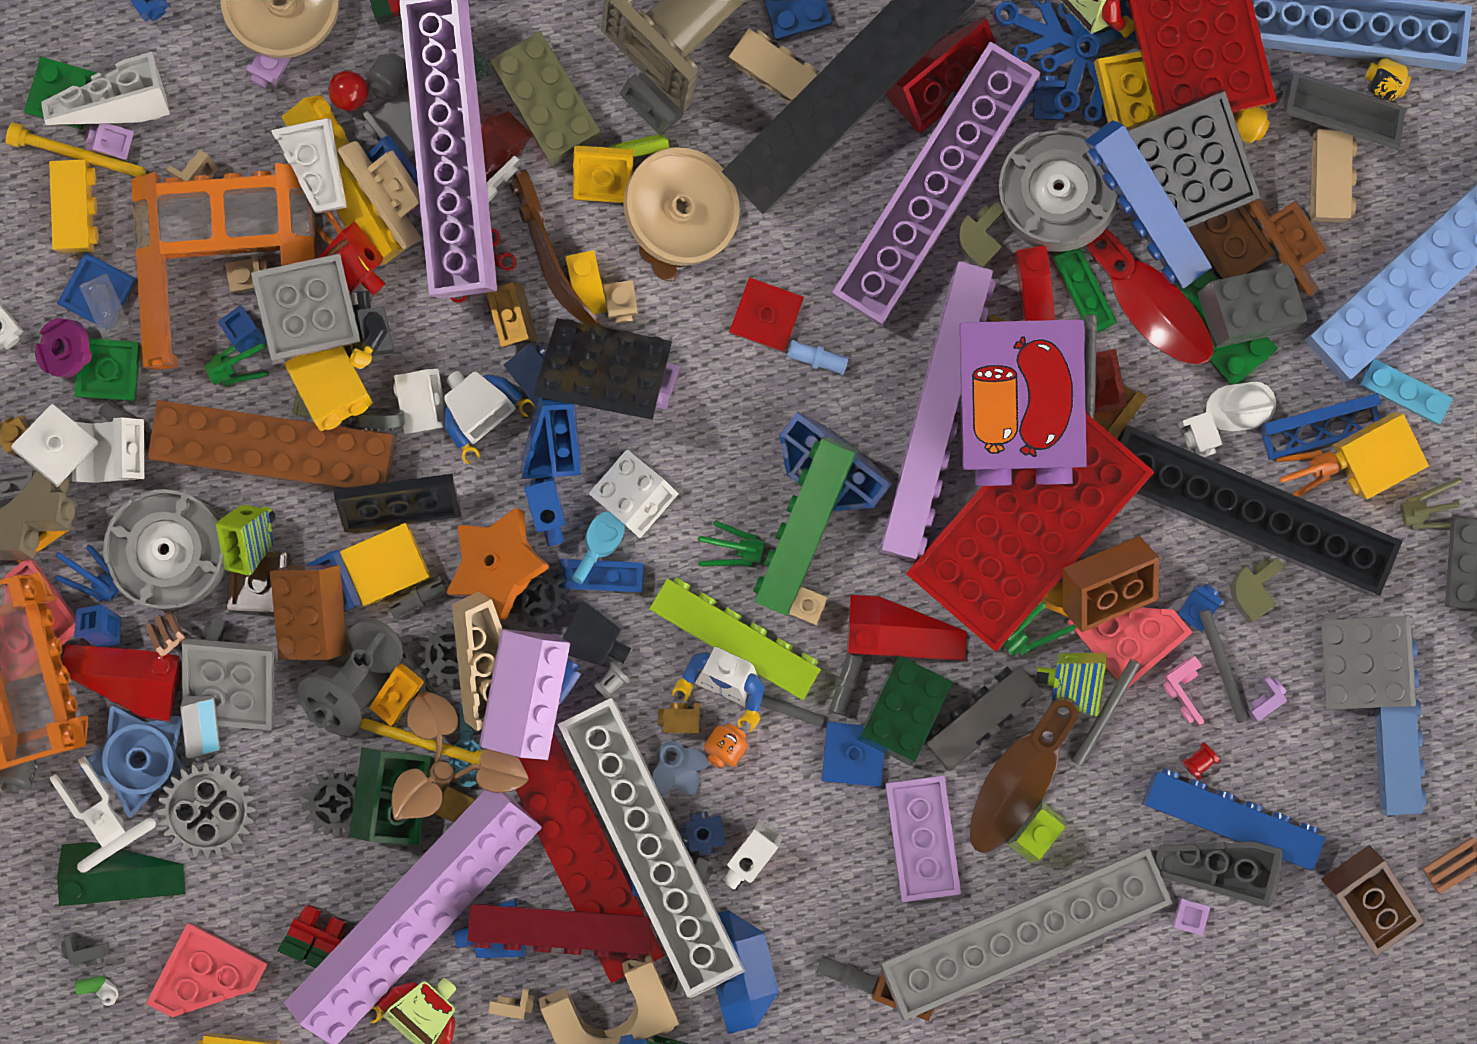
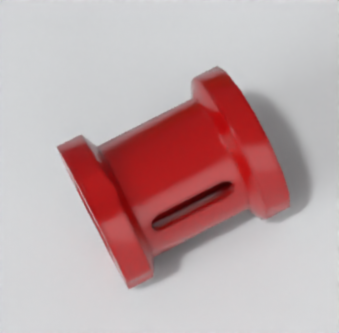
M1205 742L1200 744V749L1190 758L1181 760L1183 766L1197 781L1202 779L1201 775L1214 763L1219 764L1221 762L1216 753Z

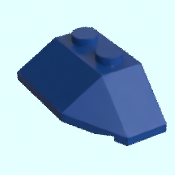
M798 411L779 434L786 475L796 483H798L803 469H809L813 458L809 457V454L816 440L821 442V439L826 435L849 445L825 425ZM857 451L833 511L874 508L892 485L873 462L859 451Z
M730 910L718 912V915L745 969V972L716 986L727 1033L730 1034L757 1027L779 990L765 933Z

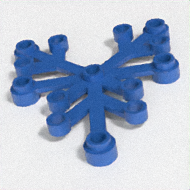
M1031 0V4L1040 10L1046 24L1019 14V10L1013 2L1004 1L997 5L993 11V18L999 26L1007 27L1012 24L1042 36V38L1031 43L1019 44L1013 48L1011 54L1021 61L1025 62L1031 55L1058 43L1069 47L1055 55H1045L1038 62L1039 70L1044 74H1050L1059 65L1074 59L1064 90L1055 96L1054 105L1060 113L1069 114L1079 107L1080 97L1076 91L1086 65L1095 83V89L1089 105L1082 110V117L1089 123L1100 119L1103 99L1094 61L1097 60L1100 47L1119 38L1125 39L1122 34L1114 29H1110L1097 36V32L1091 34L1086 28L1084 30L1080 21L1072 13L1070 15L1064 13L1063 3L1058 6L1057 12L1060 18L1067 21L1072 35L1063 32L1050 0H1045L1044 4H1040L1037 0ZM1121 0V16L1126 15L1132 20L1131 11L1126 6L1127 0ZM1004 10L1008 13V20H1003L1000 17V11ZM1134 30L1125 40L1137 44L1139 48ZM1081 43H1085L1088 46L1087 53L1081 51ZM1018 49L1025 51V58H1020L1017 55ZM1045 59L1052 62L1051 69H1047L1044 66ZM1062 97L1069 100V107H1064L1061 104ZM1089 108L1095 110V118H1091L1088 115Z

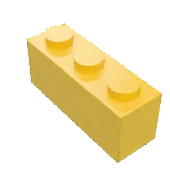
M85 159L49 161L52 249L57 253L94 252V244H98L99 240L98 228L93 226V215L97 214L96 197H92V185H96L95 168H91V164Z

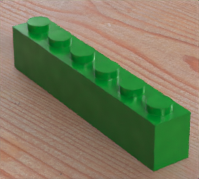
M826 435L821 439V442L817 440L814 442L809 457L813 458L809 469H803L798 484L802 486L798 496H792L786 510L791 513L787 524L781 523L775 537L780 540L776 551L771 549L764 563L765 566L769 567L765 577L759 576L753 592L757 593L755 603L788 616L858 451L857 448Z

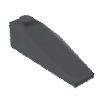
M1256 841L1160 845L1155 863L1162 878L1269 907L1275 902L1280 882L1283 849Z

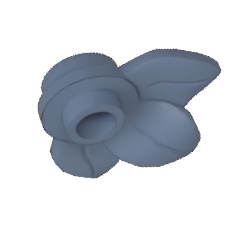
M668 741L662 744L657 752L659 764L654 769L652 776L661 796L667 794L673 786L683 793L695 795L699 785L697 771L707 768L709 763L700 750L696 748L685 749L678 742ZM670 750H674L678 754V758L674 762H670L666 758V753Z

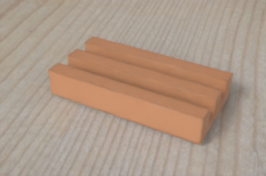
M164 610L166 615L164 618L160 615L155 617L156 624L154 626L150 622L145 626L155 650L161 656H165L185 639L179 622L171 610ZM168 624H170V627L174 635L176 636L173 640L171 639V635L166 627ZM159 631L163 637L164 642L166 643L165 646L163 645V642L160 638V635L158 633Z
M1470 837L1422 867V870L1438 894H1441L1477 871V862H1475L1442 884L1438 883L1440 879L1477 857V841L1474 837ZM1469 847L1472 848V852L1437 874L1433 875L1431 872Z

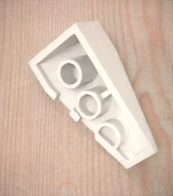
M153 52L124 59L115 64V70L103 76L100 73L91 76L92 81L80 88L71 86L42 101L46 125L138 123L169 115L166 94Z

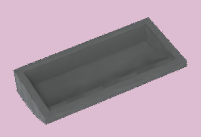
M1293 73L1286 88L1284 113L1396 150L1400 147L1406 108L1301 73Z

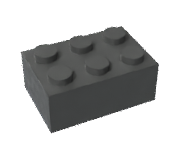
M1290 265L1211 281L1197 293L1215 348L1291 332L1308 320Z

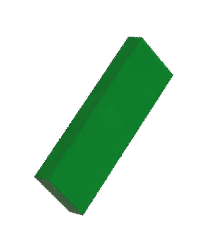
M1081 249L1063 251L1052 256L1051 259L1081 320H1084V326L1085 314L1097 315V333L1117 324Z

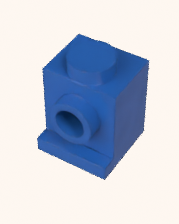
M103 604L76 609L74 637L77 639L84 638L96 647L120 644L121 616Z

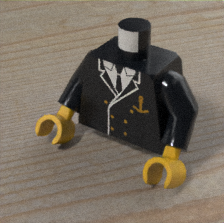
M369 291L351 293L360 343L343 346L350 358L349 364L359 369L367 366L374 356L394 353L384 307L371 308Z

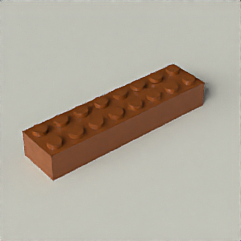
M157 400L147 459L154 462L334 488H347L390 482L396 436L389 433L364 431L340 426L320 432L313 422Z

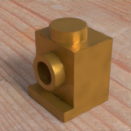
M23 415L16 419L10 417L0 424V445L7 454L16 456L17 453L11 449L12 444L30 427Z
M670 703V709L658 708V726H663V733H699L700 703H694V709H688V703Z

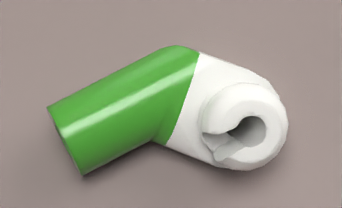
M103 976L75 981L77 995L94 992L102 1000L101 1003L106 1006L113 1005L119 996L117 987Z

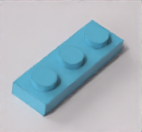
M1376 359L1370 362L1359 386L1374 394L1378 393L1380 397L1436 425L1441 424L1453 400L1452 397Z

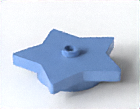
M116 706L110 707L106 743L87 760L100 780L113 785L128 817H132L156 791L163 790L164 784L173 786L174 784L170 779L172 774L179 778L182 777L180 769L184 765L176 753L182 725L181 715L171 717L170 723L158 720L144 722ZM138 752L143 753L146 757L145 762L142 764H138L134 760V756ZM80 766V767H79V770L82 771V772H84V773H86V772L83 770V768Z

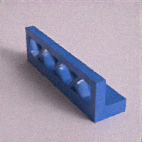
M1379 394L1368 395L1259 426L1268 460L1345 439L1363 429V427L1353 422L1359 411L1370 409L1373 423L1380 420L1377 406L1381 405ZM1353 413L1350 420L1344 417V415ZM1338 418L1347 423L1342 434L1335 436L1325 430L1330 419ZM1324 421L1322 427H1319L1318 425L1314 424ZM1309 425L1319 431L1313 442L1306 443L1297 438L1303 426ZM1350 426L1357 429L1355 431L1348 432ZM1296 429L1293 435L1286 432L1288 430ZM1281 433L1290 438L1285 450L1274 452L1270 435ZM1322 434L1329 437L1319 440ZM1294 441L1300 444V446L1291 448Z

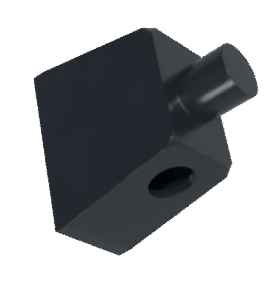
M581 601L562 638L570 643L568 656L599 666L604 665L608 656L624 664L632 649L617 641L621 629L584 601Z

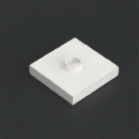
M51 404L12 444L11 449L58 487L98 445V441L56 406Z

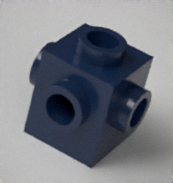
M707 811L690 814L691 820L685 821L686 828L680 829L684 845H690L691 852L697 851L698 856L715 853L714 847L726 845L720 814L709 817ZM701 828L708 831V836L704 839L697 836V831Z

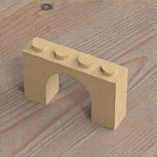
M650 952L649 954H643L641 959H631L622 963L624 975L635 998V1007L630 1017L617 1027L599 1029L584 1022L574 1005L567 987L539 998L540 1010L555 1043L618 1044L621 1036L631 1034L634 1040H647L648 1037L656 1034L663 1035L669 1033L675 1026L679 1025L676 1011Z

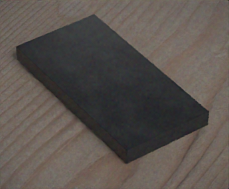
M453 473L334 489V500L344 532L462 517Z

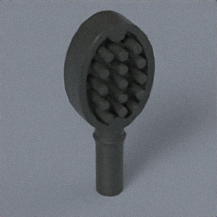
M369 408L360 415H352L342 420L341 423H355L357 426L363 427L364 431L368 429L369 431H373V429L380 431V429H383L385 432L389 428L390 431H394L395 428L405 424L404 411L394 408Z

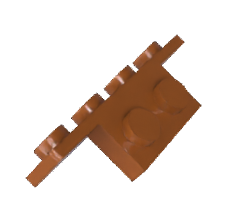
M1260 198L1249 202L1246 205L1248 212L1254 219L1258 218L1263 225L1262 232L1270 244L1275 243L1280 251L1278 257L1284 266L1290 265L1296 276L1294 280L1302 293L1307 292L1309 296L1318 292V286L1304 265L1329 249L1298 202H1292L1273 216H1271Z

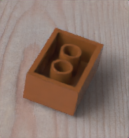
M1141 536L1122 542L1119 545L1098 552L1063 568V611L1081 632L1158 600L1159 556Z
M290 565L271 570L270 579L278 659L328 660L348 654L340 565Z

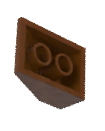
M1370 845L1321 878L1334 900L1375 956L1424 923L1385 860Z

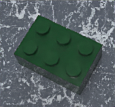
M899 655L891 666L857 740L909 766L912 765L921 751L953 682Z
M362 747L349 837L368 842L419 845L423 818L395 820L391 799L396 780L403 772L418 769L428 779L431 756L414 752Z

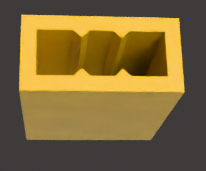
M344 347L296 356L284 363L320 432L337 427L342 420L352 415H360L369 406L373 405L355 367L349 364L350 358Z
M1393 412L1333 444L1336 452L1333 455L1337 459L1338 466L1341 470H1345L1349 478L1346 480L1349 490L1354 496L1358 495V497L1363 499H1369L1429 466L1402 413Z
M407 523L340 551L360 602L365 607L431 579V575Z

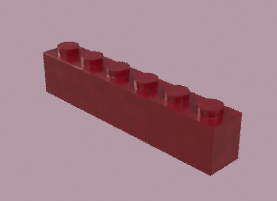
M470 903L467 941L473 942V947L491 948V943L503 944V949L520 951L521 945L534 946V952L551 953L552 947L564 948V954L581 955L583 949L594 950L593 956L611 957L612 952H624L623 958L641 959L642 954H649L651 919L649 916Z

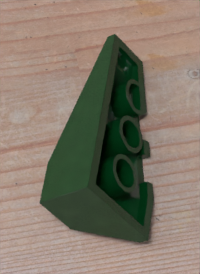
M83 842L62 844L57 873L59 906L186 894L184 864L120 849L87 872L82 873L77 869L78 863L102 847L101 844Z

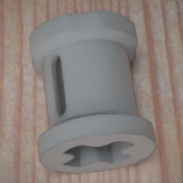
M613 662L609 664L610 669L598 680L594 679L591 682L607 700L612 698V694L623 683L628 684L631 681Z

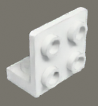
M626 450L589 492L590 496L611 512L639 538L644 535L679 494L661 476L629 450Z

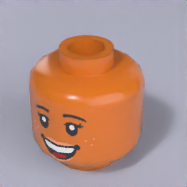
M727 723L725 726H716L704 743V750L709 755L707 761L719 769H722L723 766L735 767L748 748L747 741L745 740L746 734L730 723Z

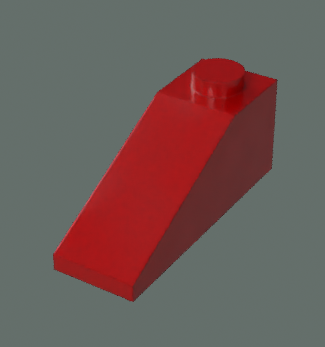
M1039 246L1017 250L1014 254L1024 321L1055 320L1047 247Z

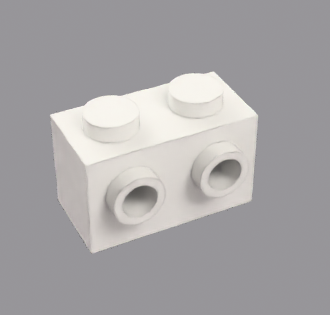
M426 369L395 375L393 388L400 410L404 411L405 424L401 426L404 429V434L445 428V403L439 369Z

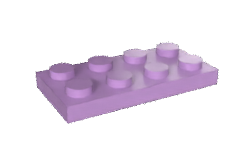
M945 776L885 783L901 902L961 894Z

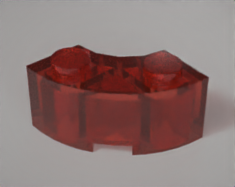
M509 111L499 116L491 115L484 122L483 128H481L486 182L513 156H520L532 136V133Z

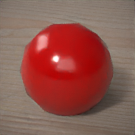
M350 70L336 74L330 80L328 86L330 101L337 109L346 112L355 111L363 107L369 95L366 80L359 73Z

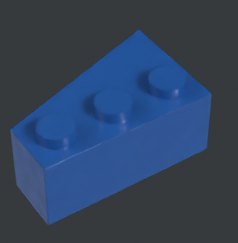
M539 397L522 455V479L581 475V453L575 404Z

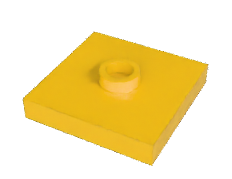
M574 145L573 200L624 203L625 188L633 173L634 149Z

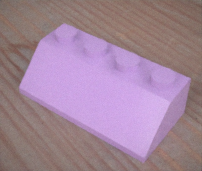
M501 629L480 738V747L520 758L548 760L570 647L568 641L552 634Z

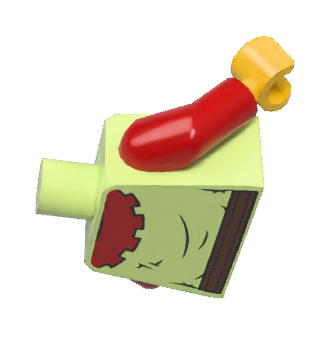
M1060 0L1091 34L1110 26L1114 30L1119 31L1126 39L1135 30L1133 21L1126 15L1121 16L1120 0Z
M443 978L435 988L425 981L419 985L409 982L392 987L371 1008L377 1012L376 1019L372 1020L371 1023H375L384 1017L413 1044H451L456 1023L452 1016L455 1008L447 1000L456 991V987L446 978Z

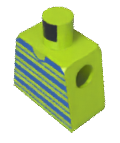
M244 504L215 523L225 570L249 576L254 572L273 546L274 540L271 523L276 517L272 509Z
M1060 653L1057 657L1056 669L1038 666L1036 684L1053 686L1051 701L1058 697H1068L1075 701L1080 712L1098 716L1106 667V653Z
M1041 801L1007 845L1029 863L1039 861L1065 829V818Z

